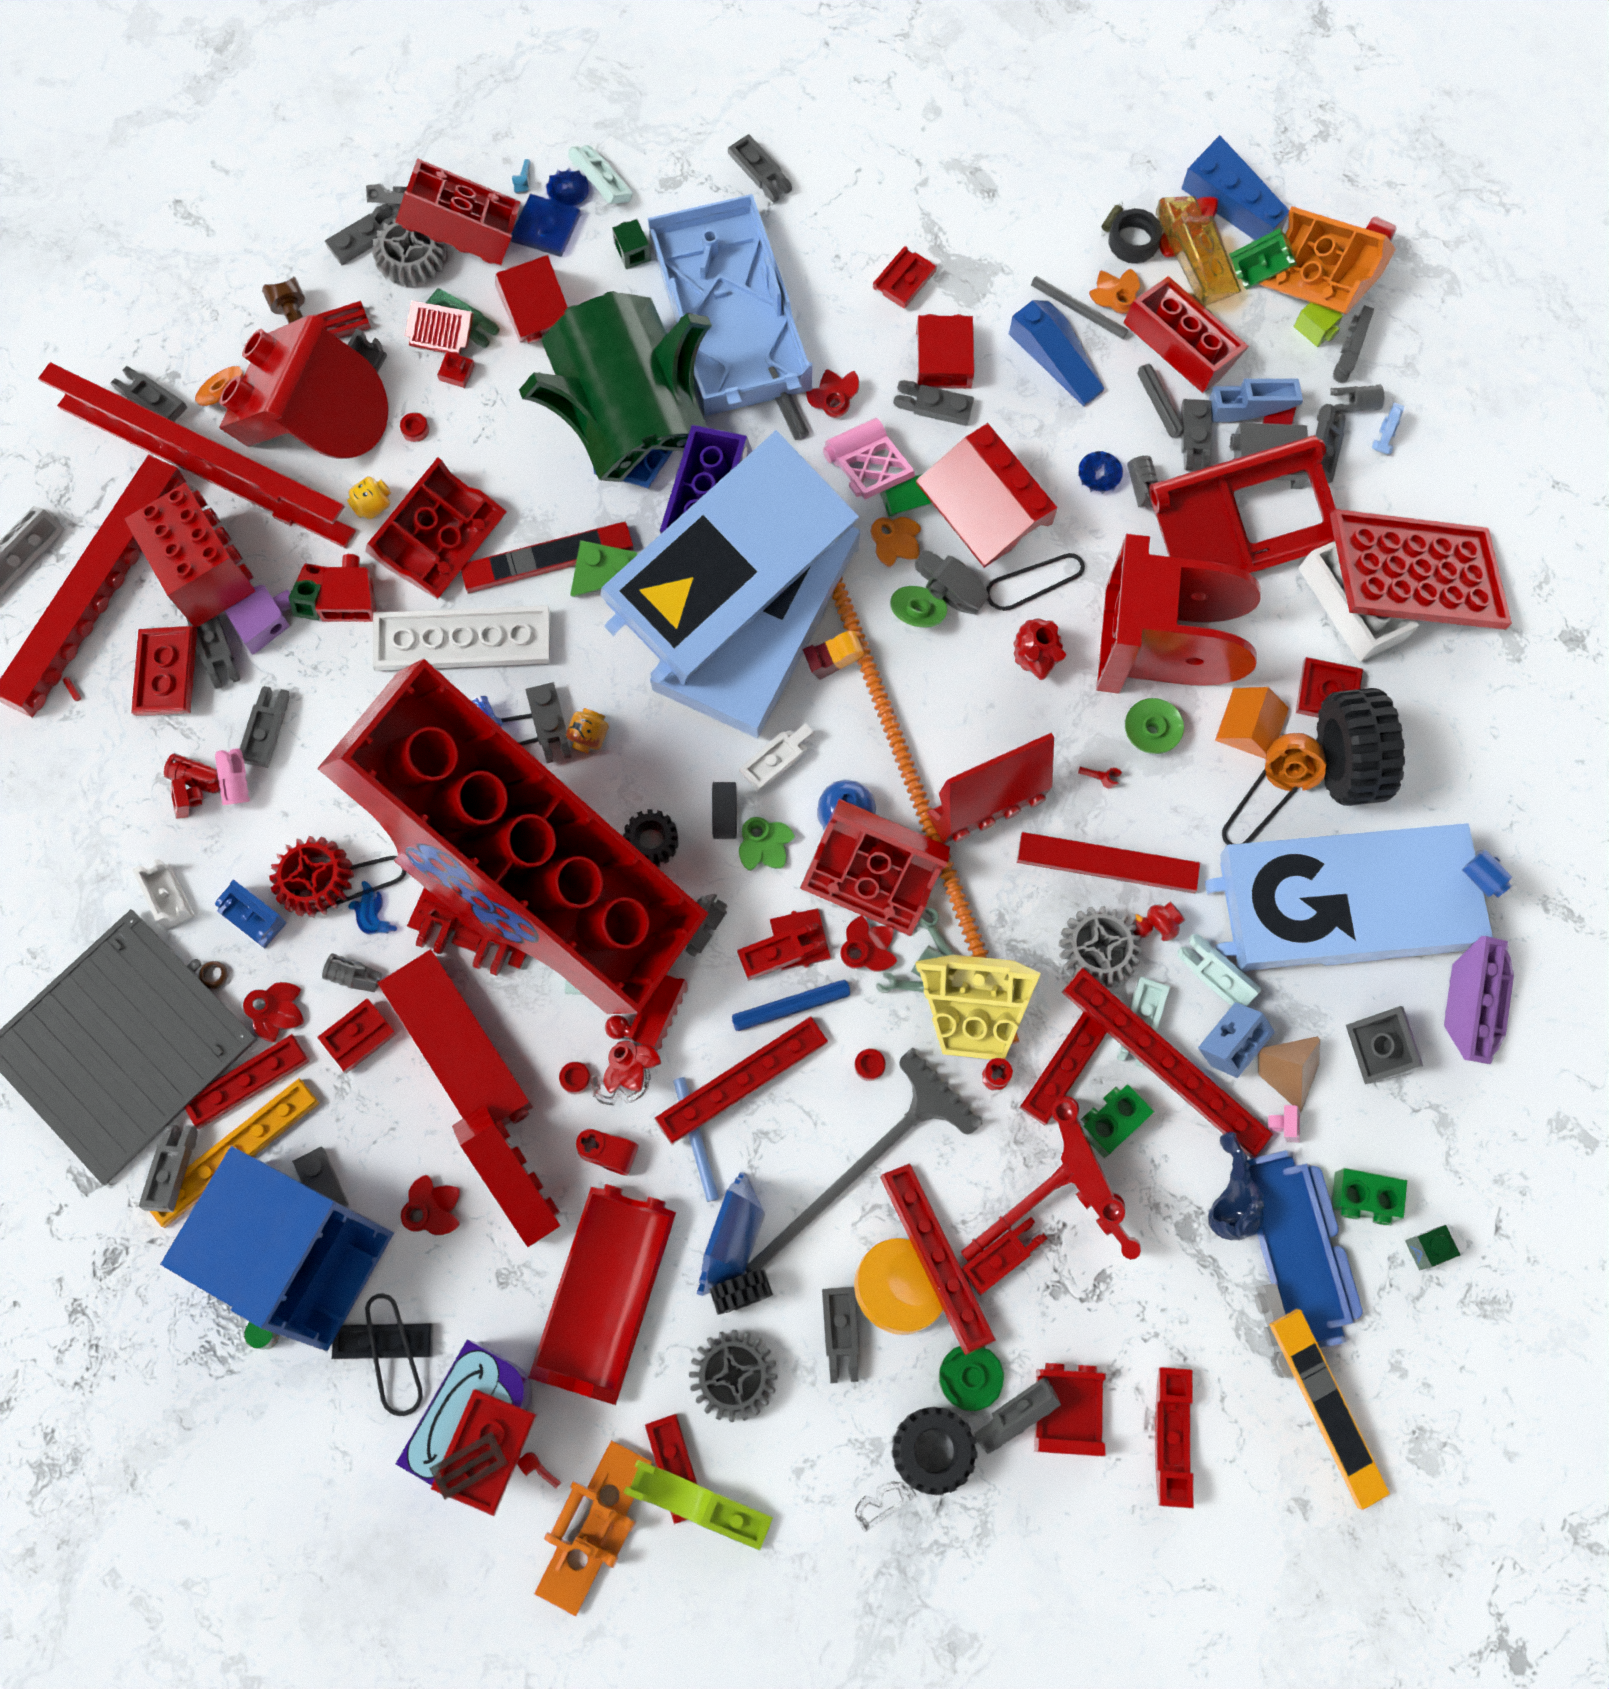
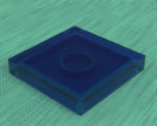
M530 193L511 233V242L562 257L581 216L580 208Z

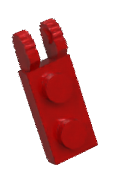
M810 924L796 930L792 928L738 949L737 954L748 981L825 950L827 945L824 940L815 941L801 947L799 942L801 939L814 936L820 932L818 924Z
M1032 1217L1028 1218L1013 1231L1010 1229L961 1268L966 1279L979 1296L1030 1257V1253L1048 1239L1042 1233L1024 1247L1017 1238L1021 1233L1033 1227L1035 1221Z

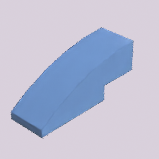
M1244 379L1241 386H1214L1209 400H1211L1212 423L1263 417L1301 405L1303 397L1299 379Z

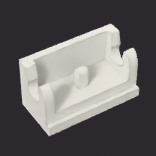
M160 859L153 860L155 866L150 869H145V867L139 865L132 870L156 922L168 930L195 915L170 864L166 865Z

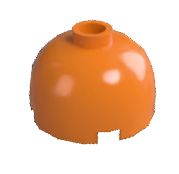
M1304 733L1284 734L1277 738L1267 750L1265 759L1266 777L1275 787L1285 791H1292V787L1297 786L1298 788L1302 787V791L1317 786L1325 777V753L1322 746L1309 735Z

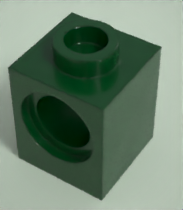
M638 219L629 222L625 221L612 227L614 245L625 269L651 261L649 243Z

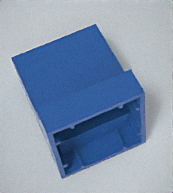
M230 1146L160 1265L231 1306L230 1311L259 1328L328 1352L395 1232L345 1207L272 1166Z

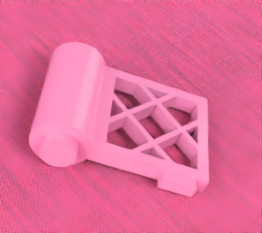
M878 418L867 421L825 441L826 447L823 448V453L829 464L833 463L837 467L840 466L851 481L848 483L849 488L856 497L862 496L865 500L915 477L914 469L888 438ZM886 448L889 451L887 458L874 456L876 452ZM856 461L865 463L862 469L851 468L849 465ZM871 464L884 465L882 472L868 469ZM890 466L903 469L902 472L897 474L887 473ZM865 478L878 480L876 484L867 488L863 484Z

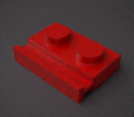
M904 246L873 282V289L875 291L878 289L883 293V296L905 309L936 273L937 265L916 252H910L908 247Z
M366 998L317 1038L343 1072L347 1074L393 1038L396 1033L372 1002Z

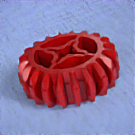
M308 836L305 844L301 839L296 838V847L294 848L285 844L288 852L285 855L277 853L280 863L271 864V869L276 873L269 876V880L274 884L270 888L271 892L277 895L276 901L280 905H284L288 912L292 913L295 911L300 917H303L307 912L310 917L315 918L317 909L323 915H327V906L329 905L334 909H338V904L335 901L338 898L347 900L343 890L352 889V884L347 880L354 878V873L349 870L352 867V862L349 858H346L347 853L341 848L338 849L339 846L336 842L330 841L328 843L324 837H320L316 842L313 836ZM323 857L331 861L328 863H324L323 861L320 863H314L311 860V858ZM297 889L300 892L309 890L313 896L301 897L294 895L292 892Z

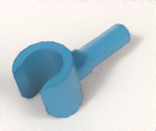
M529 159L524 160L521 175L512 176L514 193L529 190L527 178L531 163Z

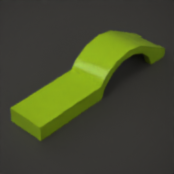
M640 1460L636 1461L635 1467L638 1470L631 1486H626L624 1494L661 1507L704 1528L759 1551L761 1550L773 1517Z

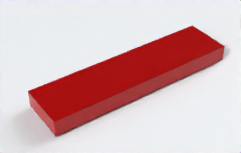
M1083 1012L1019 1108L1045 1126L1052 1117L1054 1103L1059 1098L1066 1096L1107 1032Z
M291 1034L215 1080L191 1101L192 1103L188 1104L185 1110L193 1125L199 1130L310 1061L296 1037Z

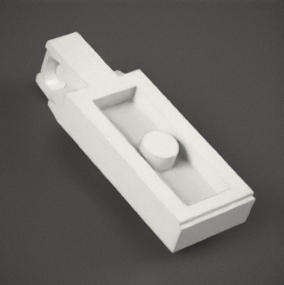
M806 723L794 733L790 729L786 732L782 731L739 768V772L759 793L803 756L808 750L805 745L814 737V731Z

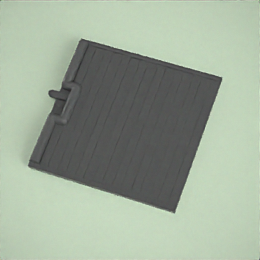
M132 909L123 915L0 1029V1073L102 1185H106L167 1125L185 1110V1107L192 1103L191 1101L211 1085L258 1040L194 974L200 968L201 961L193 959L186 966L173 950Z

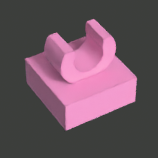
M1284 1105V1116L1268 1115V1128H1270V1131L1284 1132V1138L1287 1142L1300 1143V1110L1296 1105Z

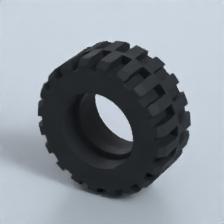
M1367 688L1333 692L1323 700L1322 708L1318 712L1319 721L1316 727L1318 731L1316 741L1322 746L1326 757L1324 784L1326 789L1330 791L1329 795L1331 798L1343 806L1386 802L1394 797L1401 787L1400 781L1404 777L1403 766L1405 765L1403 729L1398 720V711L1393 707L1394 702L1387 696V693L1380 689Z

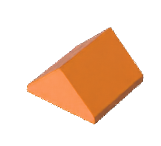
M1269 687L1233 688L1215 741L1266 759L1268 748L1280 737L1289 708Z

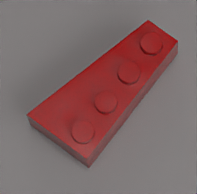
M485 1105L452 1125L460 1147L527 1248L561 1226L556 1218L560 1211L551 1197L546 1199L543 1197L540 1190L544 1186L534 1171L530 1174L524 1167V1164L527 1163L525 1156L518 1146L512 1148L507 1140L511 1135L501 1120L496 1122Z

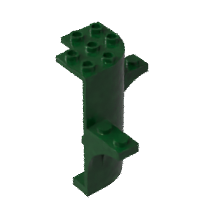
M609 291L602 296L589 299L579 305L570 306L565 310L564 315L558 319L541 339L555 375L533 372L519 389L520 395L523 400L538 403L553 411L575 431L585 446L600 481L621 482L652 449L684 452L691 426L707 427L696 400L693 377L699 346L712 325L708 316L686 313L667 334L650 297Z

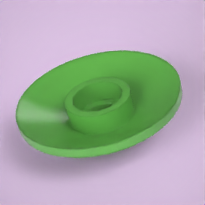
M905 586L897 589L891 596L890 607L897 618L909 625L922 628L933 627L942 623L946 617L947 606L945 601L935 598L927 588Z
M1148 698L1137 702L1130 708L1125 718V732L1129 741L1137 749L1149 754H1163L1175 748L1180 742L1184 732V722L1180 712L1171 703L1158 698ZM1152 726L1156 728L1157 733L1149 732L1147 727Z

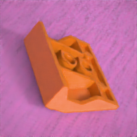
M1291 206L1289 210V228L1285 235L1290 240L1297 265L1257 285L1347 315L1381 277L1396 248L1384 234Z

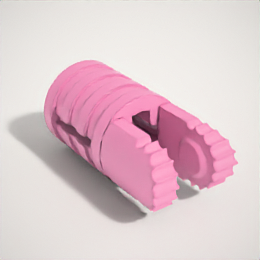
M238 748L232 749L230 752L220 750L215 754L222 805L250 801L243 753Z

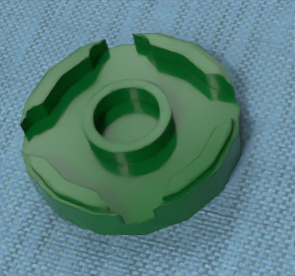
M961 1346L953 1348L944 1357L939 1368L938 1382L942 1394L953 1406L965 1411H979L989 1407L999 1398L1003 1387L1004 1371L1000 1360L990 1349L983 1347L965 1355Z

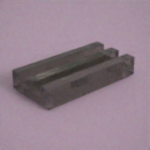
M490 1432L429 1468L444 1500L451 1498L509 1464L502 1453L503 1450L500 1444H498L494 1432ZM487 1443L490 1444V1450L442 1477L440 1473L442 1469ZM496 1457L497 1462L448 1490L446 1483L489 1458Z

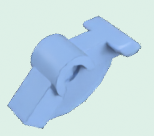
M1393 403L1388 416L1384 418L1379 430L1382 433L1380 441L1375 439L1372 444V448L1385 454L1392 453L1393 445L1389 443L1391 436H1395L1396 429L1400 424L1399 420L1404 411L1403 405Z

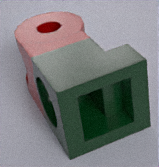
M309 563L303 565L288 597L294 617L319 621L320 617L315 610L324 573L328 567Z

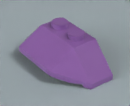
M1481 936L1452 964L1444 1027L1464 1060L1491 1064L1494 1059L1493 1055L1499 1050L1506 1037L1514 980L1511 957L1507 951L1509 946L1506 940Z

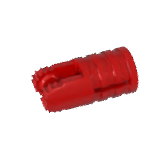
M177 753L171 754L167 759L163 770L166 779L184 778L185 785L189 787L200 786L205 792L220 793L221 788L219 787L220 782L217 769Z

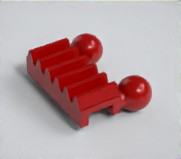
M666 975L640 1013H637L632 1026L629 1025L628 1020L624 1016L613 1015L605 1023L606 1034L615 1040L626 1037L641 1045H649L658 1051L663 1046V1038H666L668 1035V1027L673 1024V1016L678 1013V1005L683 1002V993L688 991V983L683 978L677 979Z

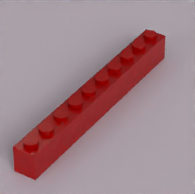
M149 454L147 455L1 676L0 702L32 718L44 706L47 695L53 686L59 683L62 672L68 663L76 657L82 641L91 634L95 621L107 609L110 598L116 589L122 586L125 575L139 559L142 550L128 527L125 518L185 483L186 480L178 467Z

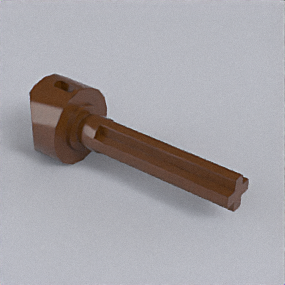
M295 276L282 283L263 285L262 293L272 313L284 314L288 324L303 318L299 308L304 304L306 298Z

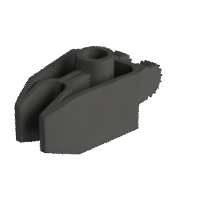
M923 550L920 553L914 568H916L921 576L928 580L926 588L931 595L937 599H943L946 604L959 612L976 615L989 598V594L982 581L966 568L960 560L948 555L943 560L930 550Z

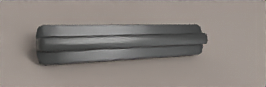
M1149 363L1140 366L1137 375L1169 436L1172 438L1180 436L1184 431V426L1154 368Z
M773 366L770 367L769 372L772 378H779ZM786 392L780 393L781 396L776 397L775 400L795 440L804 439L809 435V431L792 395L786 394Z

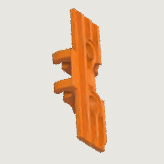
M611 1440L588 1487L572 1481L570 1485L572 1491L551 1532H547L544 1540L556 1546L557 1549L534 1593L535 1595L577 1616L602 1563L605 1562L611 1568L615 1567L623 1543L628 1533L632 1532L636 1524L635 1520L626 1516L634 1498L623 1493L626 1486H631L638 1470L635 1467L636 1461L640 1460L650 1465L652 1461ZM606 1485H614L619 1490V1500L611 1506L604 1504L600 1497L601 1490ZM586 1496L593 1500V1503L579 1535L571 1543L568 1540H564L563 1537L583 1497ZM574 1549L581 1550L587 1555L588 1561L583 1569H573L569 1564V1554Z

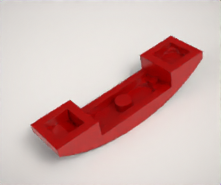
M1158 1368L1155 1404V1471L1158 1505L1162 1507L1194 1509V1482L1190 1467V1405L1193 1404V1370Z

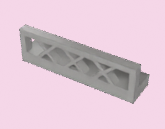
M33 506L0 539V596L66 530L46 510Z

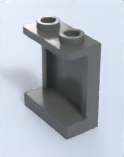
M1240 423L1236 433L1231 434L1230 450L1234 451L1233 459L1308 437L1307 425ZM1300 471L1273 480H1291V489H1303L1309 476L1307 472Z

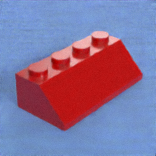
M1169 276L1136 298L1123 322L1202 394L1219 382L1249 347Z

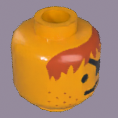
M584 708L582 712H575L566 732V737L573 742L571 748L587 754L590 749L599 750L609 729L608 723L604 721L606 716Z

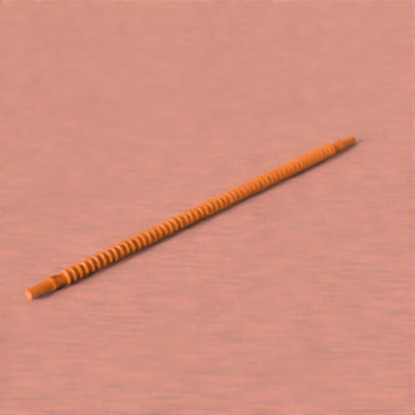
M841 576L832 595V599L836 601L834 606L839 608L837 613L842 615L840 621L845 622L843 628L847 629V631L856 632L864 655L857 661V665L862 666L860 672L865 673L863 680L868 681L866 683V687L870 688L868 694L873 696L871 701L876 703L874 709L879 710L877 717L882 718L880 724L885 725L883 732L888 733L886 739L891 741L889 747L894 748L892 755L897 756L895 762L900 764L898 770L903 771L901 778L906 779L903 784L909 787L906 791L908 794H911L909 800L914 801L912 807L918 810L915 815L921 818L918 821L919 824L923 825L921 831L927 833L926 837L943 843L926 814L927 811L933 808L928 807L930 800L925 799L927 792L922 791L924 785L919 783L921 777L916 776L918 769L913 768L915 762L910 760L912 754L907 753L909 746L904 745L906 739L901 737L903 731L898 730L900 724L895 722L897 716L892 715L894 708L889 707L891 701L887 700L888 693L884 692L886 687L881 685L883 679L878 677L880 672L875 670L877 664L872 663L874 657L869 655L871 649L866 648L868 642L864 641L865 634L861 633L863 628L858 626L860 620L855 619L857 613L853 611L854 606L850 604L851 598L847 597L849 592L844 590L846 584L842 583L843 577ZM948 859L946 868L941 871L940 879L945 880L943 887L948 888L946 894L951 896L949 902L954 904L952 910L957 911L955 918L960 919L958 926L964 929L961 932L962 935L967 937L964 942L970 944L967 950L973 952L972 957L987 958L986 955L989 951L983 949L985 942L980 941L982 934L977 933L979 926L974 925L976 918L971 917L973 910L968 909L970 903L964 900L967 895L961 892L964 887L958 884L960 878L955 877L957 870L952 869L954 862ZM1017 1033L1011 1045L1020 1042Z

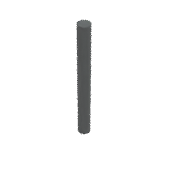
M1038 276L1033 278L1031 282L1032 287L1119 338L1124 339L1127 335V328Z

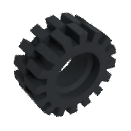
M647 809L646 814H643L642 811L637 812L638 817L634 818L632 816L629 819L630 824L625 825L623 837L655 864L656 867H660V863L663 861L665 864L668 863L669 857L675 856V849L679 845L675 823L671 821L669 815L663 816V812L657 810V813H653L652 809ZM647 829H656L663 835V840L656 848H645L639 841L642 832Z
M765 1269L738 1276L709 1289L717 1315L741 1309L773 1295Z

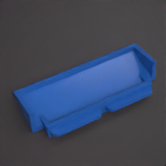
M1288 1150L1247 1160L1250 1164L1251 1179L1259 1186L1260 1192L1264 1194L1263 1225L1257 1232L1270 1282L1271 1284L1275 1283L1278 1287L1285 1314L1295 1309L1301 1310L1319 1348L1345 1343L1346 1338L1342 1326L1355 1323L1354 1319L1362 1316L1363 1309L1346 1251L1340 1246L1333 1247L1331 1237L1338 1234L1339 1227L1322 1170L1317 1166H1310L1309 1164L1296 1166L1292 1152Z

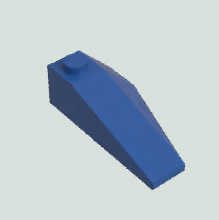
M1032 300L1012 315L1009 335L1083 407L1104 391V387L1071 324L1050 301Z

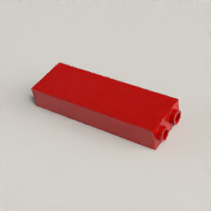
M431 949L377 982L462 1118L483 1105L487 1107L496 1122L501 1120L505 1126L510 1122L513 1124L519 1123L529 1115L528 1110L533 1108L532 1104Z

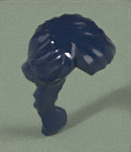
M1232 1131L1221 1135L1219 1140L1223 1150L1233 1157L1230 1181L1227 1188L1210 1208L1208 1224L1211 1230L1223 1239L1243 1240L1257 1234L1263 1225L1265 1203L1263 1200L1264 1194L1260 1192L1259 1186L1251 1179L1250 1164L1247 1161L1248 1156L1241 1149L1236 1137L1237 1134Z

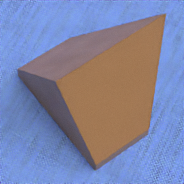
M1316 1036L1263 1047L1258 1053L1259 1076L1291 1105L1298 1106L1300 1113L1303 1110L1319 1066V1037Z

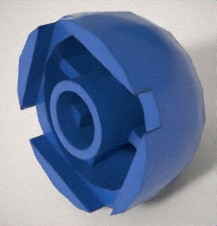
M844 779L833 782L825 788L818 800L817 818L823 830L826 828L838 799L876 814L873 794L865 785L855 780Z

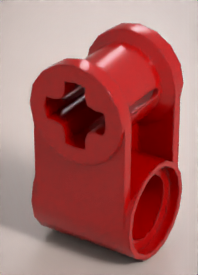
M595 1129L583 1130L576 1138V1148L581 1159L601 1166L611 1172L629 1176L639 1144L629 1139L612 1136ZM591 1139H595L598 1149L592 1148L590 1152H586L583 1143H589Z

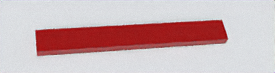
M1081 968L1061 991L1063 995L1222 1134L1230 1131L1235 1132L1241 1149L1251 1159L1257 1157L1274 1135L1084 968Z

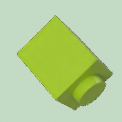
M1310 302L1300 311L1293 327L1318 347L1325 340L1330 342L1339 333L1340 328L1338 325L1343 315L1340 312Z

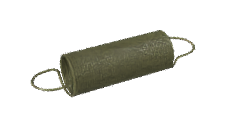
M1120 204L1114 205L1101 225V228L1106 233L1110 232L1116 216L1123 212V207Z

